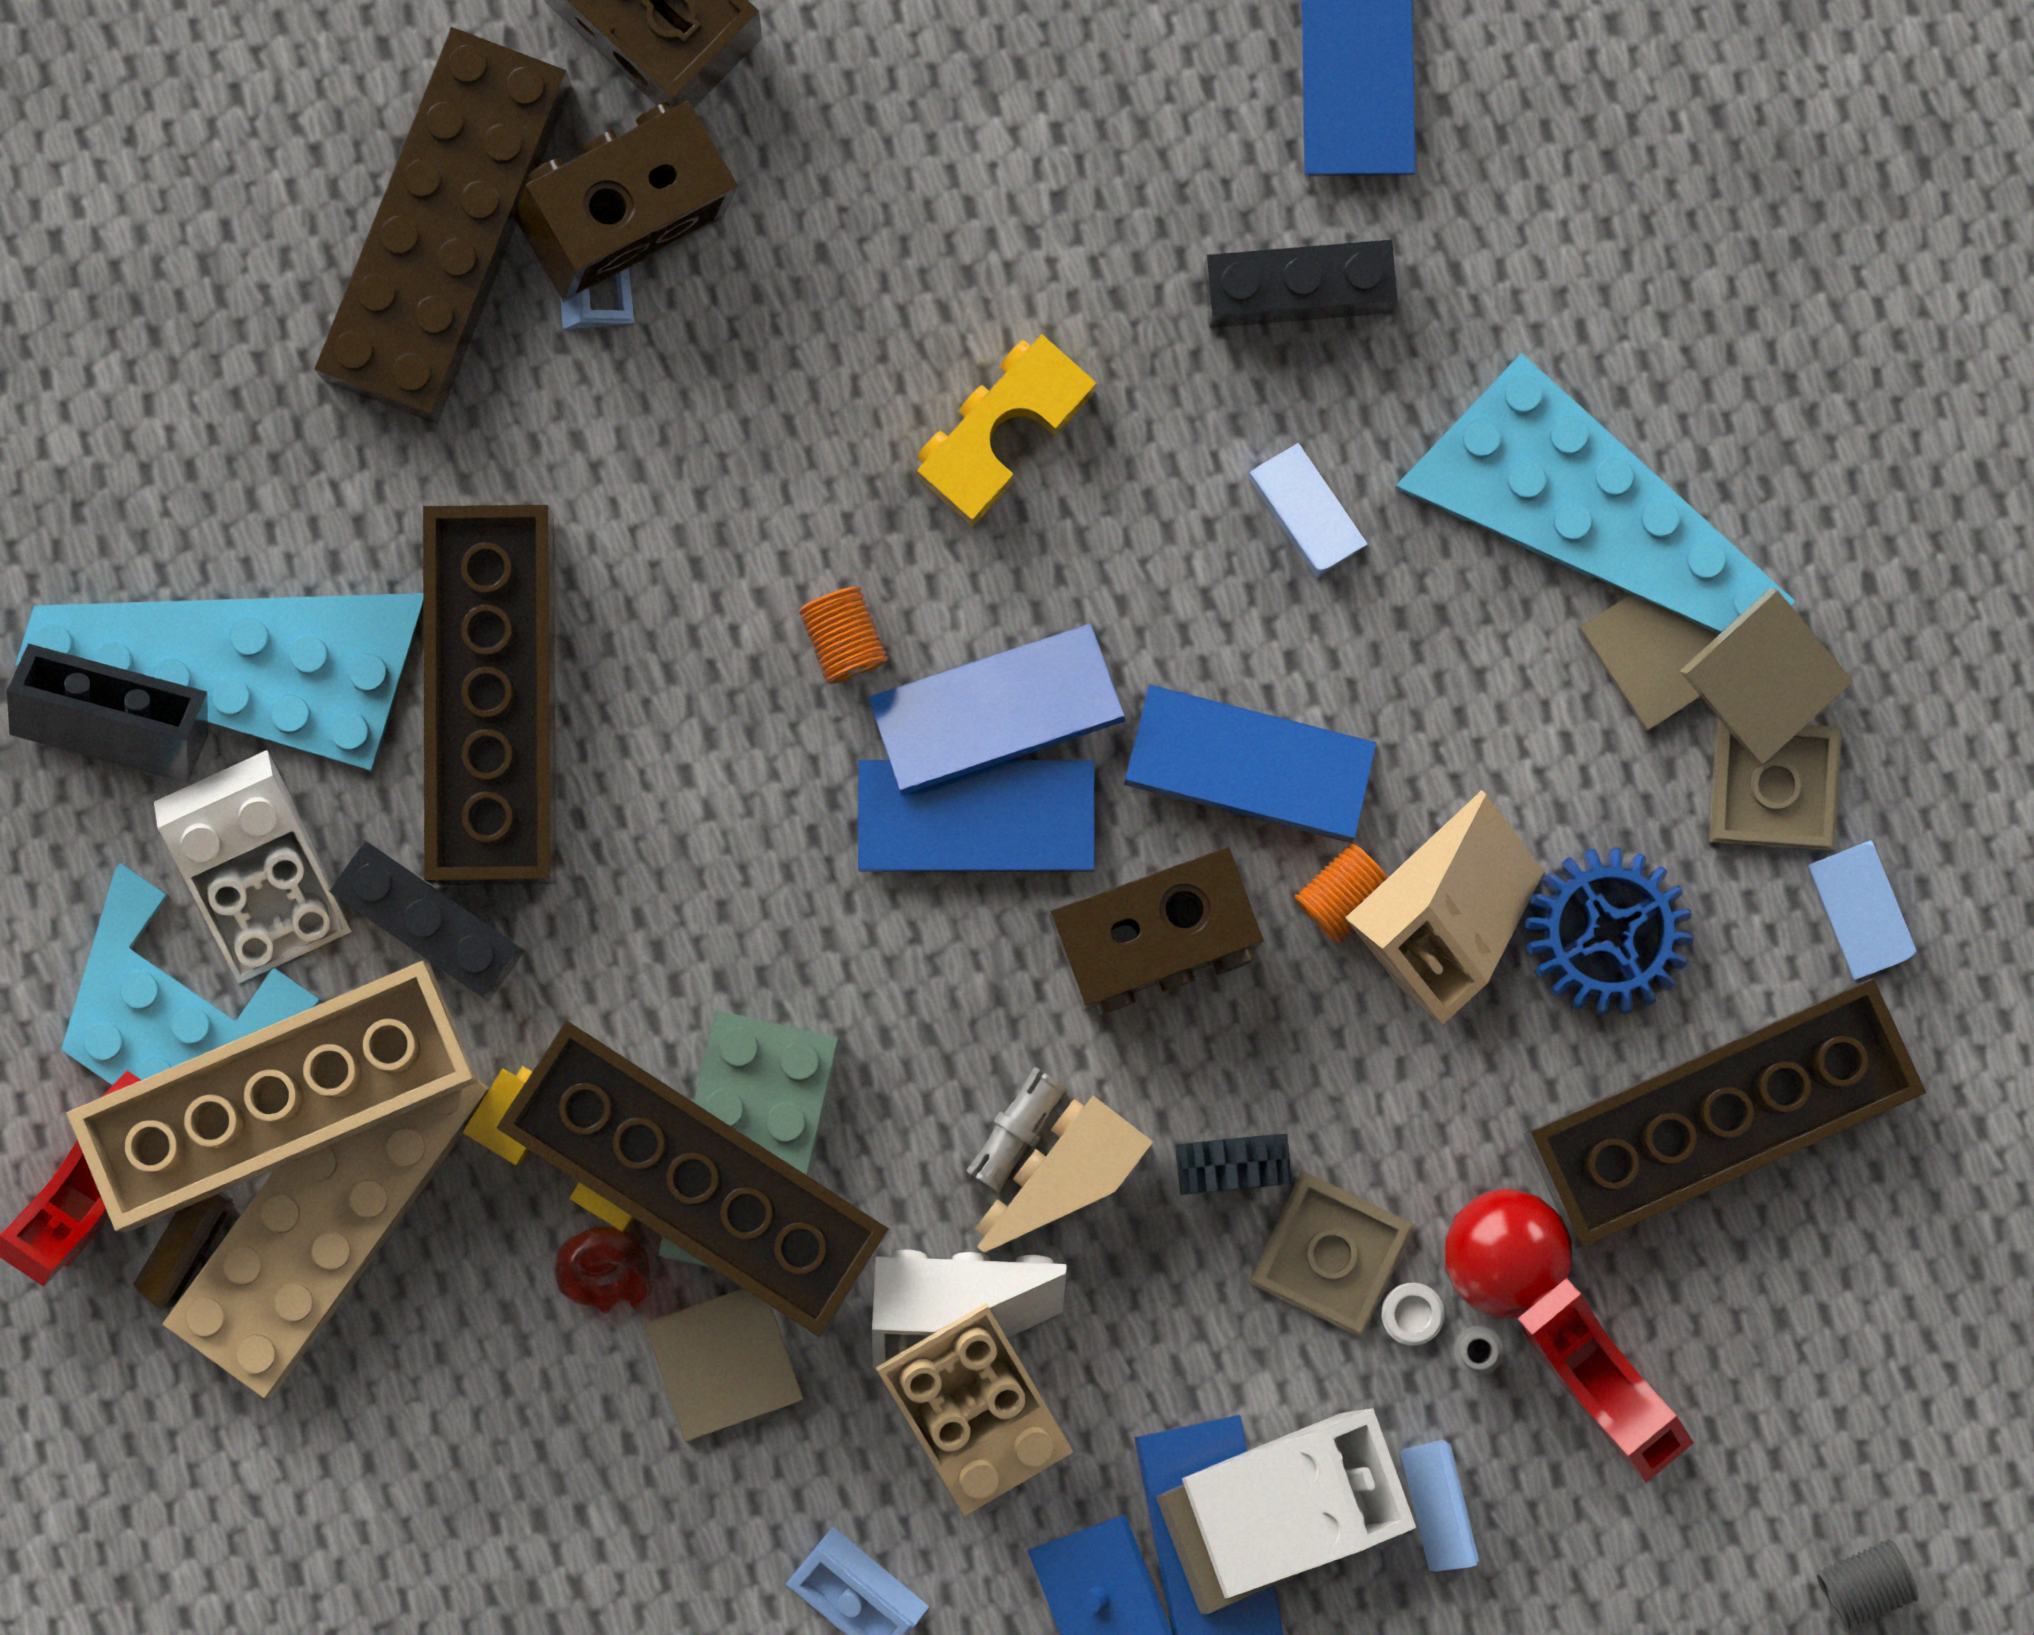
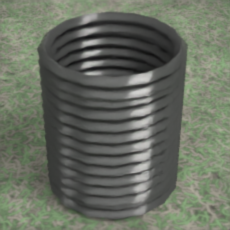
M1888 1538L1886 1542L1881 1541L1880 1545L1875 1544L1874 1548L1869 1547L1868 1550L1864 1549L1862 1553L1853 1554L1851 1558L1841 1559L1840 1563L1835 1562L1834 1566L1824 1567L1823 1571L1819 1570L1817 1573L1820 1588L1829 1600L1831 1612L1840 1628L1846 1633H1849L1850 1629H1857L1858 1625L1862 1627L1863 1623L1868 1624L1869 1620L1874 1622V1619H1880L1881 1615L1891 1614L1892 1610L1897 1611L1898 1607L1903 1608V1605L1908 1606L1913 1601L1917 1602L1919 1598L1915 1580L1897 1545ZM1827 1588L1837 1606V1609L1829 1599Z

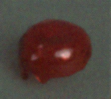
M606 1226L591 1228L568 1238L557 1252L554 1260V1274L558 1290L576 1304L597 1307L602 1314H607L616 1303L629 1301L631 1307L634 1310H638L643 1307L652 1293L651 1272L646 1249L626 1230L622 1232L616 1227ZM609 1274L615 1278L614 1283L597 1284L599 1279Z

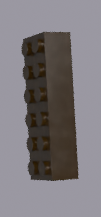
M454 27L450 28L314 370L323 381L438 424L517 225L514 217L525 185L530 182L527 176L540 166L572 85L565 69Z
M549 505L423 506L424 880L432 886L556 884L554 514Z
M1872 978L1523 1133L1555 1206L1564 1220L1574 1248H1583L1926 1094V1090L1875 979Z
M567 1020L496 1126L498 1130L817 1337H822L891 1230Z

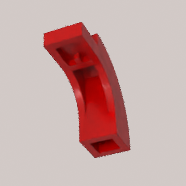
M127 1070L103 1096L139 1082L141 1079ZM78 1140L46 1186L0 1234V1258L43 1287L63 1266L69 1268L109 1218Z
M1567 1278L1553 1290L1540 1294L1532 1302L1530 1308L1518 1318L1524 1327L1522 1332L1551 1372L1645 1483L1694 1444L1677 1415L1629 1363L1605 1332L1582 1294Z

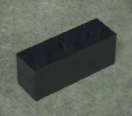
M1392 240L1209 254L1206 256L1204 265L1209 328L1393 313L1398 301Z
M29 643L6 691L9 735L185 783L189 782L208 737L207 691Z
M366 840L329 890L330 893L488 1001L493 998L525 952L517 944Z

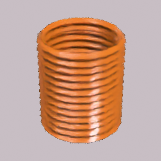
M858 586L844 588L807 603L799 610V614L802 615L801 620L806 625L805 630L808 631L807 635L810 637L809 640L812 642V647L815 648L814 653L817 654L816 658L819 659V665H822L821 670L824 671L823 676L827 678L826 683L828 684L846 681L853 675L863 671H872L885 664L888 660V656H885L886 651L881 646L882 641L879 640L880 635H877V629H874L875 624L872 623L871 613L867 611L868 606H865L864 595L860 593L861 588ZM867 666L862 671H859L854 674H847L851 671Z
M1348 843V848L1344 847L1342 853H1338V857H1333V862H1329V866H1324V870H1320V874H1315V879H1311V883H1306V887H1302V890H1299V894H1294V899L1303 912L1317 922L1321 931L1334 943L1342 944V940L1347 939V934L1351 935L1352 930H1354L1345 918L1375 891L1388 876L1356 844Z

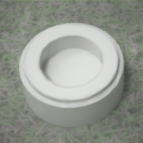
M1405 1283L1392 1289L1385 1297L1381 1307V1321L1386 1332L1397 1342L1406 1345H1421L1432 1340L1440 1331L1444 1321V1307L1437 1293L1428 1286L1420 1283Z

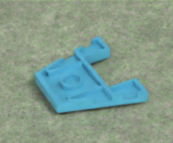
M120 863L114 871L61 1050L111 1085L127 1070L143 1080L315 1007L320 1003L321 999L276 968H272L238 1019L234 1020L133 950V946L169 895Z

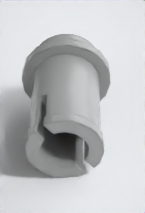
M1471 1326L1464 1329L1456 1337L1453 1345V1357L1456 1364L1464 1372L1473 1376H1484L1493 1372L1500 1365L1503 1357V1345L1499 1336L1492 1329L1484 1326ZM1479 1338L1483 1340L1485 1354L1480 1361L1472 1362L1467 1355V1347L1471 1341Z

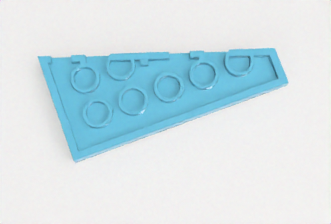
M1522 353L1395 486L1396 490L1446 510V513L1484 527L1504 536V539L1587 577L1600 579L1624 590V593L1627 595L1631 594L1644 601H1649L1718 635L1770 588L1778 590L1791 607L1796 602Z
M423 593L36 605L33 607L15 665L18 666L29 643L207 691L208 723L373 772L423 612Z

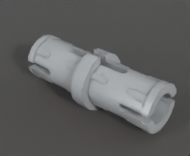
M1034 1067L1023 1088L1005 1114L1000 1111L993 1122L997 1126L966 1172L1000 1193L1011 1171L1019 1159L1022 1158L1029 1146L1035 1148L1040 1140L1037 1133L1053 1107L1056 1106L1068 1088Z

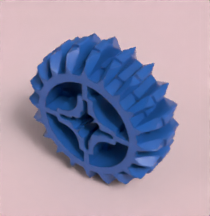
M1612 848L1609 851L1607 866L1604 867L1601 865L1600 856L1596 849L1587 850L1584 853L1586 871L1583 872L1577 862L1571 857L1562 861V870L1568 881L1565 883L1552 873L1545 875L1542 882L1554 896L1551 899L1541 894H1534L1529 901L1534 908L1544 911L1545 916L1544 918H1527L1524 921V929L1543 932V940L1534 941L1525 946L1526 953L1528 955H1535L1546 951L1549 961L1534 969L1535 975L1541 978L1550 974L1553 970L1559 974L1561 978L1550 989V993L1554 997L1563 994L1570 985L1577 990L1571 999V1008L1575 1010L1583 1008L1589 994L1594 995V1010L1598 1016H1604L1608 1013L1610 997H1616L1617 1007L1622 1015L1631 1013L1633 1011L1631 993L1634 991L1645 1006L1655 1003V993L1649 983L1653 981L1657 986L1666 991L1672 989L1675 981L1663 970L1664 966L1667 965L1671 968L1682 970L1686 968L1688 963L1684 956L1672 952L1673 945L1687 946L1693 943L1692 934L1675 932L1674 923H1682L1692 918L1691 910L1680 909L1671 912L1668 902L1679 898L1683 894L1679 885L1671 887L1662 894L1656 886L1665 879L1667 870L1660 866L1651 872L1648 878L1642 876L1641 872L1646 864V856L1641 853L1633 857L1628 869L1622 868L1623 853L1621 848ZM1597 881L1618 882L1631 887L1645 900L1628 909H1617L1611 906L1602 894L1598 895L1591 883ZM1574 893L1581 904L1579 908L1585 919V928L1580 937L1562 948L1559 936L1560 917L1566 902ZM1602 915L1608 923L1615 920L1621 921L1630 915L1635 916L1632 922L1623 926L1624 933L1617 935L1618 938L1622 939L1621 944L1617 948H1615L1610 940L1601 944L1597 942L1585 949L1583 948V943L1595 937L1594 931L1601 928V926L1595 923L1599 916ZM1655 916L1658 927L1657 946L1651 961L1642 970L1636 960L1639 956L1633 945V935L1638 926ZM1601 954L1607 957L1616 969H1620L1626 981L1619 983L1597 981L1581 973L1572 964L1587 955Z

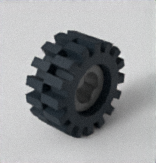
M1287 1134L1240 1137L1175 1145L1180 1195L1292 1184Z

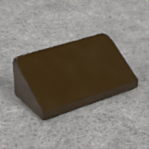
M220 1192L176 1211L133 1283L135 1289L159 1308L173 1307L233 1208L234 1203L232 1202L234 1199Z

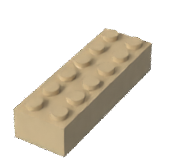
M420 961L66 1113L115 1231L129 1232L479 1082L433 971L430 965Z
M479 1081L274 1169L162 1325L263 1398L273 1397L464 1134L462 1132L490 1088Z

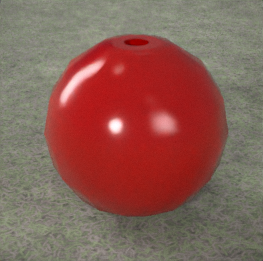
M1518 1189L1490 1191L1476 1196L1455 1215L1444 1243L1445 1270L1454 1291L1473 1309L1499 1319L1519 1318L1530 1308L1532 1302L1540 1294L1553 1290L1563 1280L1568 1278L1572 1267V1238L1562 1216L1540 1197Z

